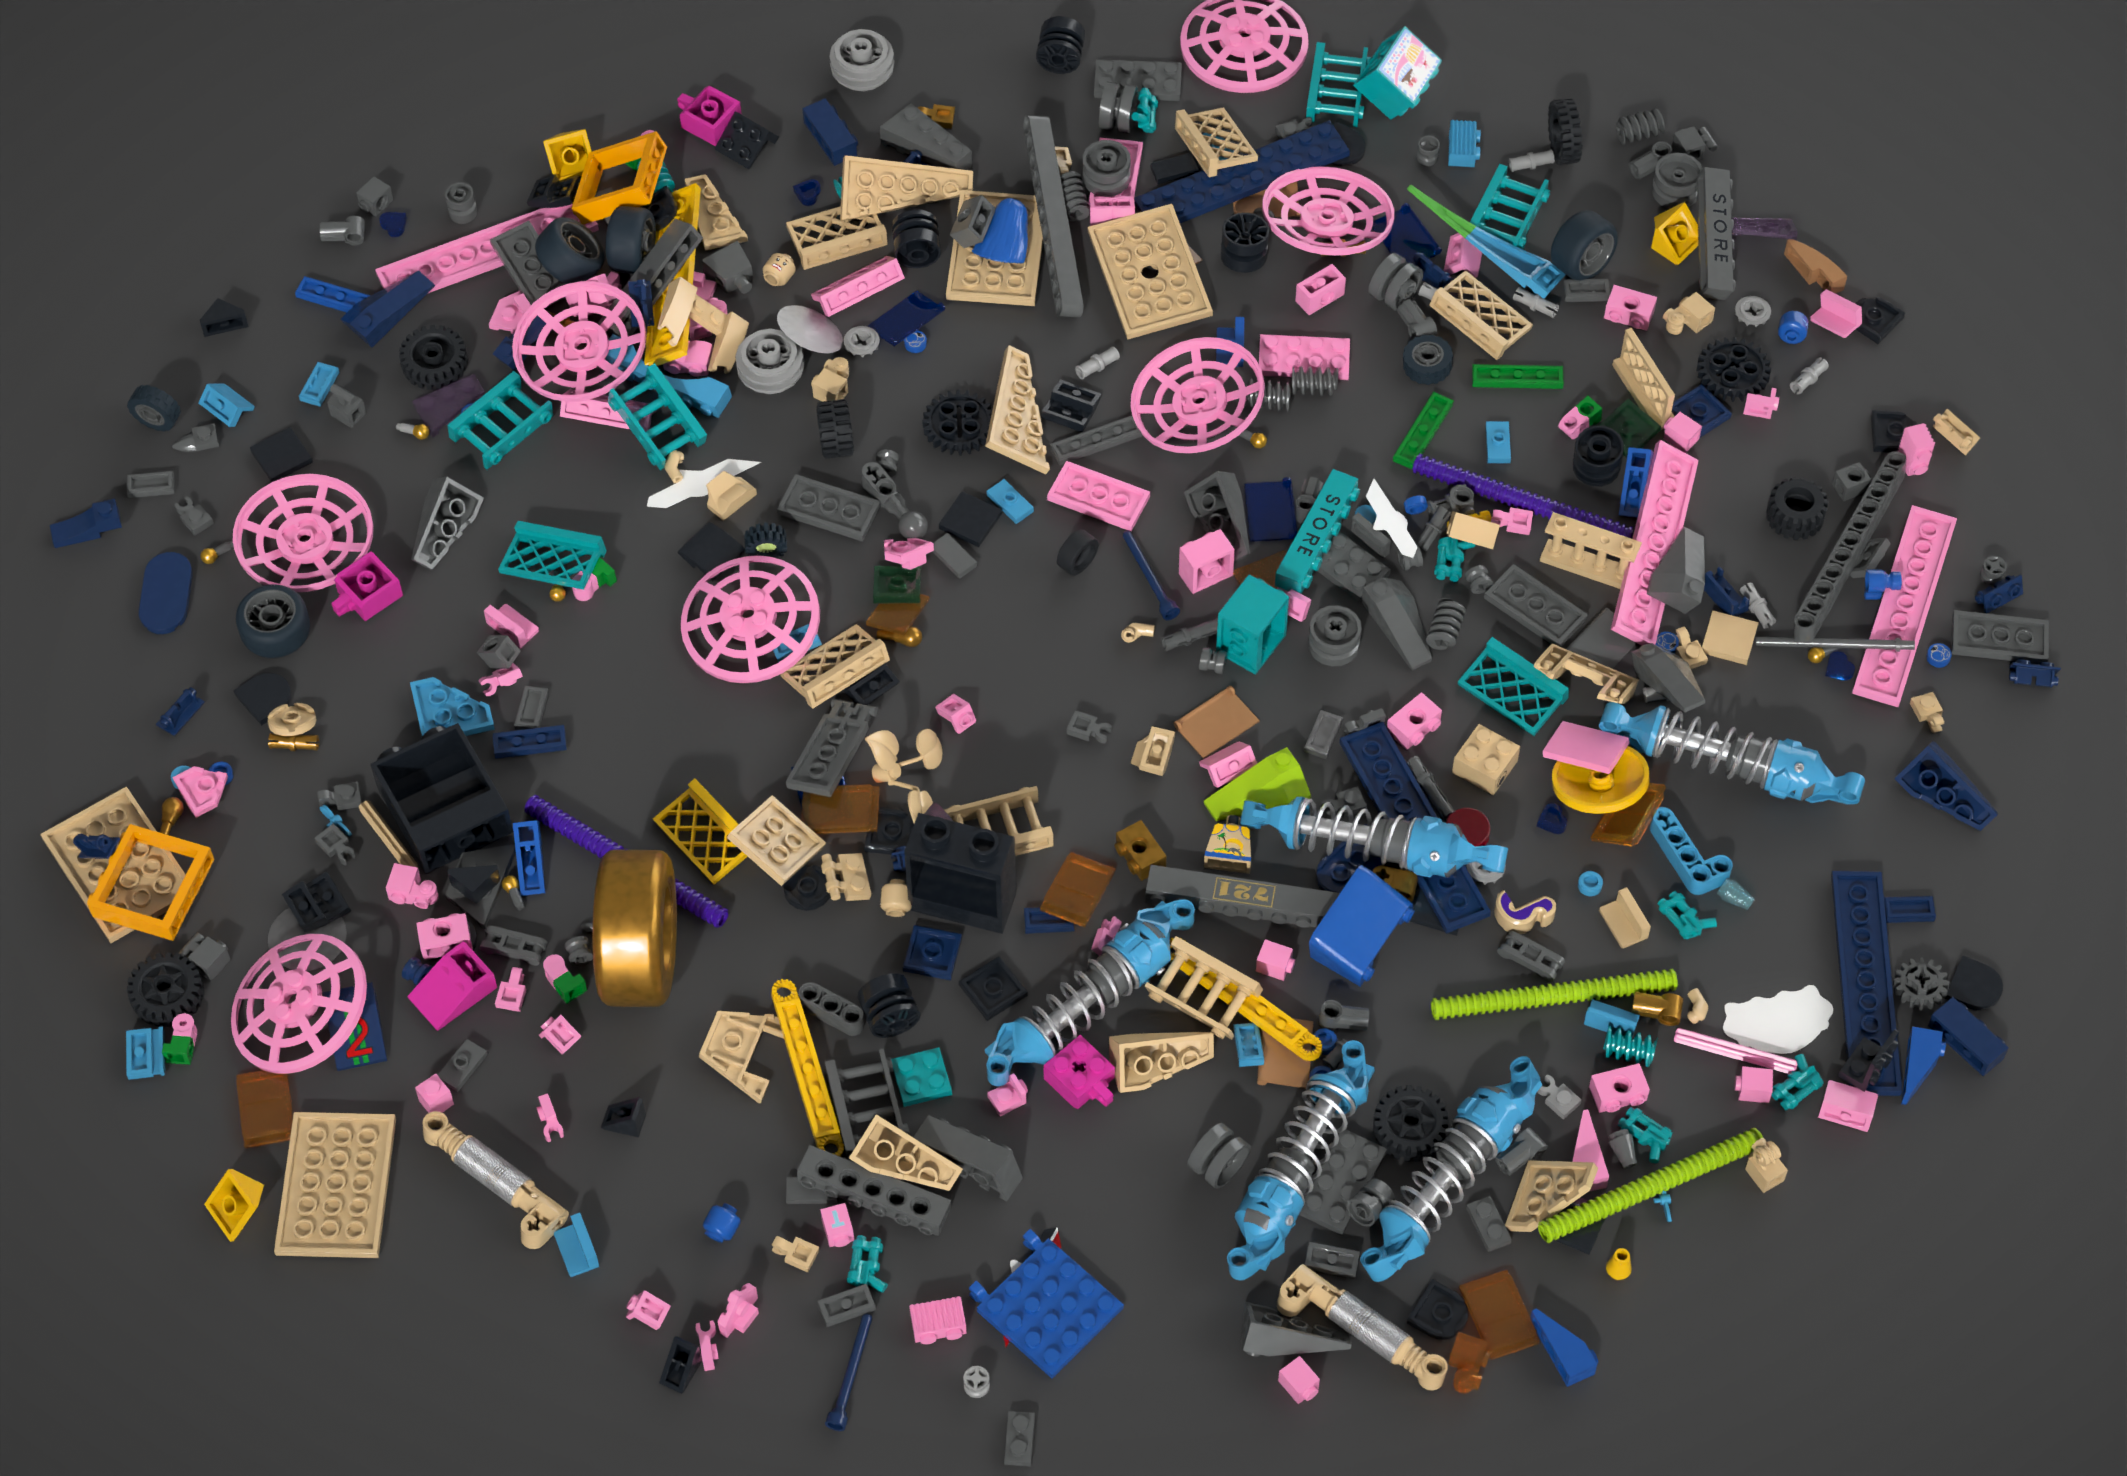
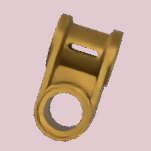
M1384 865L1373 869V873L1410 902L1413 901L1418 882L1416 874L1411 871L1399 870Z

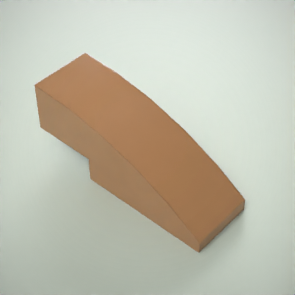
M1793 239L1787 240L1784 255L1809 285L1817 281L1824 291L1827 289L1835 294L1844 290L1847 275L1834 262L1801 242Z

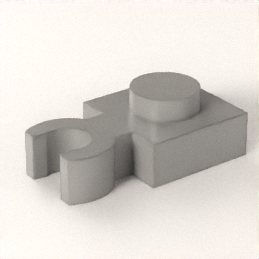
M1546 1075L1544 1081L1549 1086H1541L1537 1093L1547 1096L1545 1104L1564 1120L1581 1104V1099L1564 1083L1557 1087L1554 1078Z

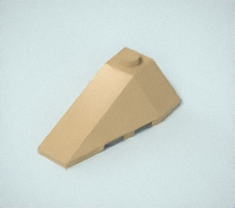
M1213 1032L1142 1033L1109 1036V1060L1115 1067V1081L1120 1093L1145 1090L1159 1080L1171 1078L1174 1073L1183 1069H1190L1214 1057Z
M877 1114L849 1159L870 1172L950 1191L963 1170L955 1163Z

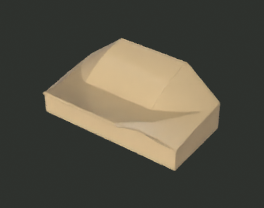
M726 471L721 472L706 485L709 497L707 508L722 521L757 495L756 489L741 477H735Z
M1152 726L1149 735L1137 742L1131 764L1138 766L1139 770L1163 776L1172 752L1175 732Z

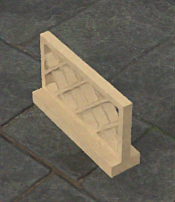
M1224 107L1189 115L1184 109L1176 111L1175 129L1208 177L1217 176V169L1258 161L1257 153ZM1219 116L1223 118L1222 120L1214 119V117ZM1194 121H1200V122H1203V123H1202V125H1201V124H1198V123H1194ZM1207 125H1215L1217 128L1208 127ZM1222 128L1229 129V130H1231V132H1226V131H1223V130H1221V129H1222ZM1202 132H1205V133H1209V134H1212V135H1211V136H1206V135H1202L1201 133H1202ZM1216 136H1219V137H1223V138H1226V139H1225V140H1220V139H1217V138H1215V137H1216ZM1230 140H1234L1240 143L1239 145L1231 143ZM1213 144V145H1217V146H1220V147H1219V149H1218V148L1210 147V145ZM1228 148L1235 151L1232 153L1225 151L1224 149ZM1239 152H1242V153H1246V154H1248V155L1243 156V155H1239L1238 153H1239ZM1221 156L1228 159L1220 161L1218 157Z
M840 206L786 222V227L801 258L802 267L806 270L887 245V232L884 224H881L877 214L856 218L862 220L859 226L850 224L851 220L840 222L839 219H836L837 215H840ZM820 220L827 222L824 228L815 225V223ZM867 222L876 225V227L869 229L864 228ZM838 224L841 228L839 232L829 230L830 226ZM802 226L806 230L801 234L795 232L793 228ZM846 228L856 231L849 235H843ZM811 230L820 233L817 239L808 236ZM825 235L834 237L832 240L822 241ZM804 241L814 244L806 248L801 247Z
M1466 270L1444 288L1440 287L1437 289L1429 305L1496 360L1502 357L1504 351L1531 330L1533 326L1532 323ZM1465 279L1472 285V288L1462 287L1461 282ZM1448 292L1458 293L1459 299L1454 298ZM1463 293L1473 294L1474 300L1463 299ZM1478 295L1486 296L1489 302L1479 301ZM1465 306H1474L1475 312L1470 311ZM1480 307L1490 308L1491 314L1480 313ZM1495 308L1502 309L1506 315L1495 314ZM1481 319L1492 320V326H1489ZM1497 321L1507 322V327H1497ZM1512 322L1519 323L1523 328H1512ZM1499 333L1509 334V340H1506Z
M1626 329L1621 356L1613 360L1612 366L1653 430L1657 432L1664 429V425L1670 417H1675L1671 412L1675 394L1633 329Z
M856 624L802 657L793 667L780 675L806 698L807 704L811 708H815L890 661L885 643L881 639L875 640ZM855 634L859 635L858 640H848ZM840 647L838 652H829L833 648ZM846 647H856L855 651H845ZM821 659L819 664H810L814 660ZM827 659H837L836 663H826ZM802 671L800 676H790L794 672ZM807 671H817L816 675H806Z

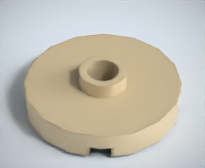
M294 703V706L288 707V704L281 705L272 710L268 715L270 731L281 736L303 734L309 731L316 723L314 709L303 703Z

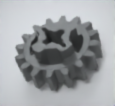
M1920 958L1919 963H1916L1914 959H1910L1909 966L1902 963L1901 970L1896 971L1893 984L1896 987L1895 994L1902 995V1003L1909 1001V1008L1914 1007L1916 1004L1919 1010H1922L1924 1005H1927L1929 1009H1933L1934 1002L1940 1005L1942 998L1947 997L1949 988L1947 972L1941 973V965L1934 967V960H1930L1927 964L1924 963L1923 958ZM1920 979L1922 980L1923 989L1921 988Z

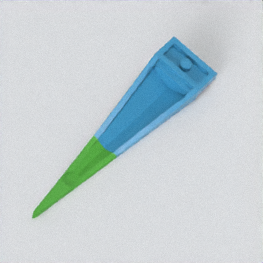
M1409 185L1407 188L1408 191L1523 288L1528 286L1543 299L1566 275L1549 260L1520 249L1480 229L1443 207L1414 186Z

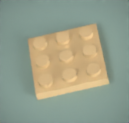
M773 795L733 829L727 837L781 886L826 844L824 840Z

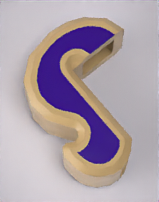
M1502 890L1497 895L1494 914L1498 924L1505 931L1525 934L1532 929L1536 921L1540 922L1541 927L1550 925L1555 917L1556 903L1552 898L1542 896L1515 909L1505 890Z

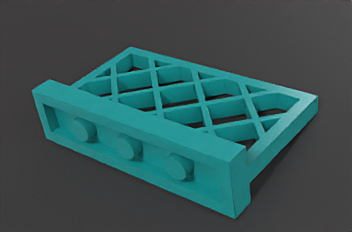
M517 521L514 527L516 534L498 570L501 574L584 590L599 557L604 558L607 549L601 536ZM520 542L531 545L520 551L517 550ZM544 546L551 548L550 551L541 555L536 551ZM565 550L572 552L571 555L559 559L557 555ZM534 551L536 557L524 563L521 557ZM555 555L557 561L545 567L542 561ZM584 555H592L590 560L584 563H580L578 559ZM516 559H519L521 562L520 565L514 568L508 567L509 563ZM576 560L578 565L566 571L563 565ZM540 562L541 569L535 572L528 571L527 568ZM558 567H561L563 573L556 576H551L548 573ZM582 571L583 575L580 581L570 579L569 576Z
M1493 637L1486 643L1485 650L1458 681L1459 686L1533 736L1536 735L1560 704L1563 705L1569 698L1568 687L1556 679H1550L1536 669L1532 663ZM1488 656L1496 662V668L1483 669L1482 662ZM1500 672H1512L1515 674V681L1502 682ZM1485 674H1498L1499 683L1485 684ZM1481 675L1482 685L1471 686L1466 682L1471 676ZM1530 684L1534 687V694L1521 695L1519 685ZM1516 686L1518 696L1504 697L1503 687ZM1500 688L1501 698L1490 699L1486 695V690ZM1549 697L1554 703L1550 707L1540 708L1538 698ZM1536 699L1537 709L1523 710L1522 700ZM1519 701L1520 711H1508L1505 703ZM1538 714L1539 721L1532 727L1525 722L1524 715Z

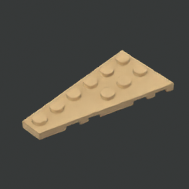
M845 155L843 157L840 222L960 197L961 190L972 191L973 171Z
M1009 345L1004 352L985 447L1047 474L1050 467L1045 459V454L1047 453L1046 446L1042 443L1043 429L1039 407L1035 404L1034 399L1036 391L1035 388H1032L1031 383L1033 375L1029 354Z

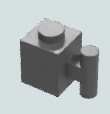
M1693 126L1674 133L1672 148L1675 153H1685L1694 157L1697 161L1703 159L1706 146L1711 152L1718 148L1706 127L1700 128L1698 132Z
M333 384L330 387V392L333 395L327 402L330 415L352 428L366 414L364 402L346 389Z
M199 932L178 952L182 958L184 956L188 957L190 963L193 962L200 975L209 981H212L231 961L227 952L228 947L222 941H214L209 936L204 938Z

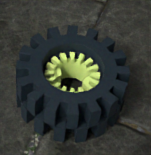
M759 523L756 524V528L751 526L749 530L745 531L744 540L747 556H768L779 559V556L783 557L784 553L787 552L785 529H782V526L778 525L776 527L775 523L771 525L764 523L761 526Z

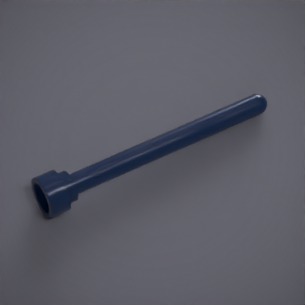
M1125 531L1123 538L1160 602L1159 612L1163 619L1171 620L1176 618L1180 613L1178 605L1175 601L1168 599L1132 533Z
M867 1313L861 1318L836 1406L828 1413L825 1425L832 1430L844 1431L847 1425L848 1418L845 1410L872 1321V1316Z

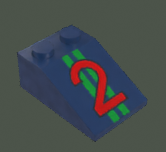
M372 982L367 983L363 1012L355 1029L343 1045L334 1052L337 1071L387 1061L378 1001ZM355 986L340 989L339 1000L352 1003ZM331 991L323 992V996L330 998ZM334 1011L328 1021L331 1038L345 1021L348 1012Z

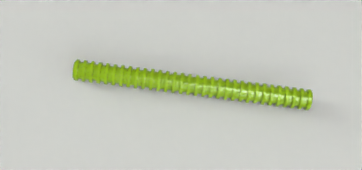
M1672 968L1668 972L1664 969L1660 973L1656 970L1652 974L1648 971L1646 974H1643V972L1638 973V975L1632 973L1631 976L1624 974L1623 977L1617 975L1615 978L1609 976L1608 979H1605V977H1601L1600 980L1593 978L1592 981L1586 979L1585 982L1582 980H1578L1577 983L1570 981V984H1567V982H1562V985L1555 983L1554 986L1547 984V987L1539 985V988H1537L1535 985L1531 989L1527 986L1524 989L1518 987L1516 990L1510 988L1509 991L1502 989L1501 992L1494 990L1493 993L1487 991L1486 994L1479 992L1478 995L1471 993L1470 996L1463 994V997L1456 995L1455 998L1448 996L1447 999L1440 997V1000L1433 998L1431 1010L1435 1020H1439V1017L1447 1019V1016L1454 1018L1455 1015L1462 1017V1014L1470 1016V1013L1477 1015L1478 1012L1485 1014L1486 1011L1490 1014L1494 1010L1498 1013L1502 1009L1506 1012L1510 1008L1514 1011L1516 1008L1520 1010L1524 1009V1007L1530 1009L1531 1006L1538 1008L1539 1005L1546 1007L1547 1004L1553 1006L1554 1003L1561 1005L1562 1002L1565 1004H1569L1570 1001L1577 1003V1000L1584 1002L1585 999L1588 1001H1592L1593 998L1600 1000V997L1607 999L1608 996L1611 998H1615L1616 995L1623 997V994L1630 996L1631 993L1635 995V992L1645 994L1648 992L1652 994L1654 991L1660 993L1661 990H1664V992L1669 991V989L1675 991L1678 986L1676 972Z
M1751 1128L1749 1131L1743 1132V1134L1740 1133L1736 1137L1733 1136L1729 1140H1724L1723 1143L1720 1142L1716 1146L1713 1145L1709 1149L1706 1148L1702 1152L1699 1151L1696 1155L1692 1154L1689 1158L1685 1157L1682 1161L1679 1160L1675 1164L1672 1163L1669 1167L1665 1166L1662 1170L1658 1169L1655 1173L1651 1172L1648 1176L1645 1175L1641 1179L1638 1178L1635 1182L1631 1181L1628 1185L1624 1184L1621 1188L1617 1187L1614 1191L1611 1190L1607 1194L1604 1193L1600 1197H1595L1594 1200L1590 1199L1587 1203L1583 1202L1580 1206L1576 1205L1573 1209H1567L1566 1212L1563 1211L1559 1215L1556 1214L1552 1218L1549 1217L1545 1221L1542 1220L1538 1223L1539 1233L1547 1243L1552 1242L1553 1239H1559L1560 1236L1564 1237L1567 1233L1570 1234L1574 1230L1577 1231L1581 1227H1586L1587 1224L1591 1225L1594 1221L1598 1222L1601 1218H1607L1608 1215L1611 1216L1615 1212L1618 1213L1622 1209L1625 1210L1629 1206H1634L1635 1203H1640L1642 1200L1645 1201L1649 1197L1652 1198L1656 1194L1659 1195L1663 1191H1668L1669 1188H1674L1676 1185L1679 1186L1683 1182L1686 1183L1690 1179L1702 1176L1703 1173L1706 1174L1710 1170L1713 1171L1717 1167L1720 1168L1724 1164H1729L1730 1161L1733 1162L1737 1158L1740 1159L1744 1155L1747 1156L1751 1152L1753 1153L1752 1145L1757 1140L1763 1138L1759 1130Z

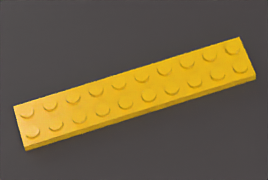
M697 183L676 190L672 194L678 206L674 219L689 223L697 230L701 188ZM672 221L665 228L656 232L655 244L667 230ZM696 248L672 281L682 277L693 285ZM668 286L653 306L654 326H647L644 364L648 366L654 363L659 366L687 355L689 317L679 341L674 347L668 343L672 337L668 328L665 326L660 330L658 329Z

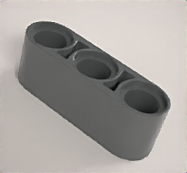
M807 982L800 987L799 998L804 1012L850 1036H856L863 1031L864 1016L862 1009L858 1005L813 982ZM808 996H814V997H815V998L812 999V1000L805 999V998L808 997ZM830 1007H835V1008H836V1009L833 1010V1011L827 1010V1009L830 1008ZM851 1018L858 1019V1020L855 1021V1022H849V1021H848V1020L851 1019Z

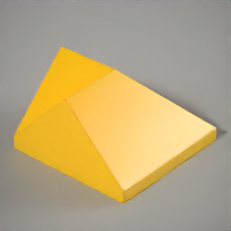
M585 129L560 133L543 141L552 175L556 174L559 181L576 175L582 176L589 152H592Z
M1685 202L1654 217L1655 232L1651 248L1675 265H1679L1698 246V224Z
M234 1169L226 1171L204 1204L230 1242L237 1238L257 1209L264 1187L262 1183Z

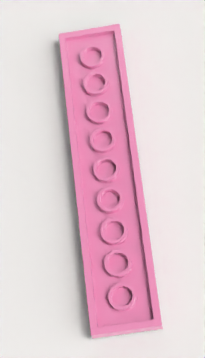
M573 204L557 208H541L375 269L376 275L383 289L420 271L435 285L428 292L430 293L504 266L491 246L490 239L530 221L537 234L540 235L557 218L566 217L578 222L580 220L573 214L571 209ZM596 221L583 224L592 232L599 230Z
M1662 440L1655 444L1653 459L1633 539L1642 542L1635 562L1629 561L1628 567L1625 569L1611 630L1642 646L1650 643L1656 645L1665 603L1647 595L1650 575L1661 562L1660 560L1669 551L1671 544L1683 528L1699 461Z
M1912 505L1891 572H1901V590L1886 588L1869 639L1895 640V638H1900V640H1915V650L1895 652V649H1866L1852 694L1899 707L1957 518Z

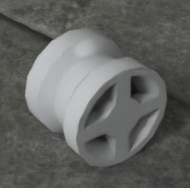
M972 1366L965 1371L963 1380L966 1394L973 1398L985 1396L990 1388L987 1370L981 1366Z

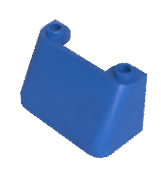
M1360 865L1313 932L1309 941L1310 958L1361 987L1364 981L1368 982L1375 971L1372 968L1373 960L1397 924L1401 925L1404 921L1408 923L1415 912L1413 903L1370 869Z

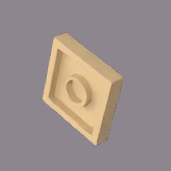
M1712 611L1702 649L1706 655L1747 665L1759 622Z

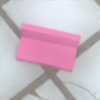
M1461 234L1450 236L1444 271L1452 275L1458 271L1466 270L1476 278L1479 273L1482 252Z
M1826 289L1820 294L1821 308L1810 317L1813 323L1846 338L1862 324V307Z
M504 604L499 610L491 605L484 610L486 623L501 635H508L520 649L539 632V628L508 604Z
M1239 741L1199 761V764L1208 770L1213 785L1218 788L1239 777L1256 765L1257 761L1251 746Z
M1829 1080L1818 1118L1868 1132L1878 1094L1870 1091L1864 1092L1856 1087Z

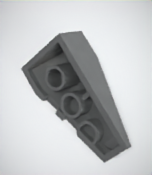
M1217 471L1184 492L1191 513L1200 520L1206 533L1215 532L1219 529L1222 530L1235 549L1234 563L1250 554L1242 493L1234 473Z
M1684 527L1671 544L1669 551L1660 560L1661 562L1650 575L1647 595L1686 614L1702 601L1705 586L1704 537Z
M1383 577L1363 587L1362 604L1409 668L1413 671L1431 662L1432 656L1426 643V636L1415 599L1404 583L1400 580Z
M1653 643L1645 644L1631 652L1636 676L1683 712L1705 704L1704 696L1688 662L1677 654Z

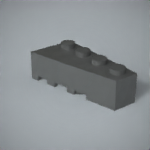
M912 103L880 126L881 144L886 147L890 145L903 155L918 150L922 154L921 161L932 166L970 170L972 168V151Z
M928 1115L913 1136L921 1143L963 1169L960 1173L961 1177L965 1179L968 1176L973 1177L980 1183L979 1187L986 1191L993 1188L1000 1192L999 1198L1006 1202L1023 1179L1011 1148L1004 1144L997 1145L983 1135L976 1136L964 1127H955L943 1118L937 1119Z

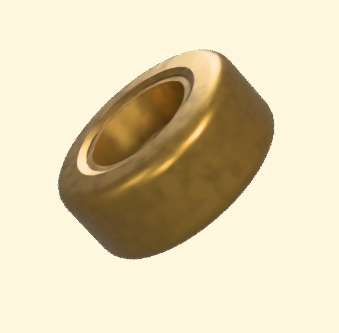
M610 850L604 854L600 861L593 905V965L598 995L601 1001L608 1006L658 1007L663 1005L670 996L676 957L677 902L673 864L668 854L664 851Z

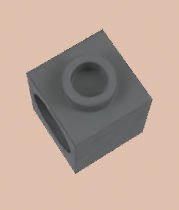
M376 177L371 178L356 193L361 210L366 213L369 212L375 217L393 201L391 187Z
M1858 462L1835 471L1832 486L1844 502L1865 494L1870 485L1871 476L1869 471L1864 469L1861 463Z
M489 635L477 653L490 668L509 669L521 650L508 635Z

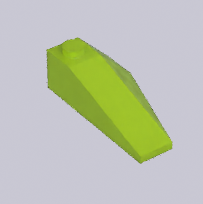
M1286 747L1254 765L1205 799L1203 803L1215 821L1227 819L1229 815L1241 817L1244 801L1261 803L1265 805L1266 809L1288 805L1298 796L1309 799L1311 794L1299 763Z

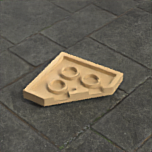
M1528 1160L1505 1224L1506 1228L1509 1231L1532 1232L1538 1228L1540 1221H1545L1549 1217L1552 1218L1590 1191L1598 1167L1594 1162Z

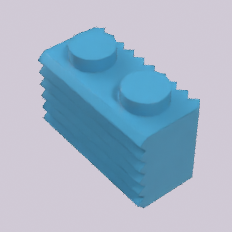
M1450 121L1448 166L1475 167V160L1480 159V147H1476V143H1480L1481 130H1477L1476 121Z

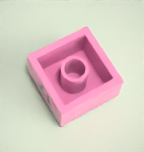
M1221 529L1215 532H1208L1202 538L1193 542L1189 541L1180 547L1179 575L1192 594L1233 576L1235 549Z

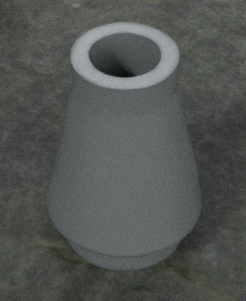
M1628 1129L1610 1134L1609 1145L1621 1162L1623 1169L1636 1166L1638 1163L1635 1155L1633 1135L1629 1134Z

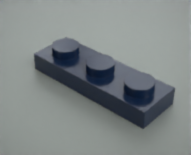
M564 725L492 733L495 759L567 750Z

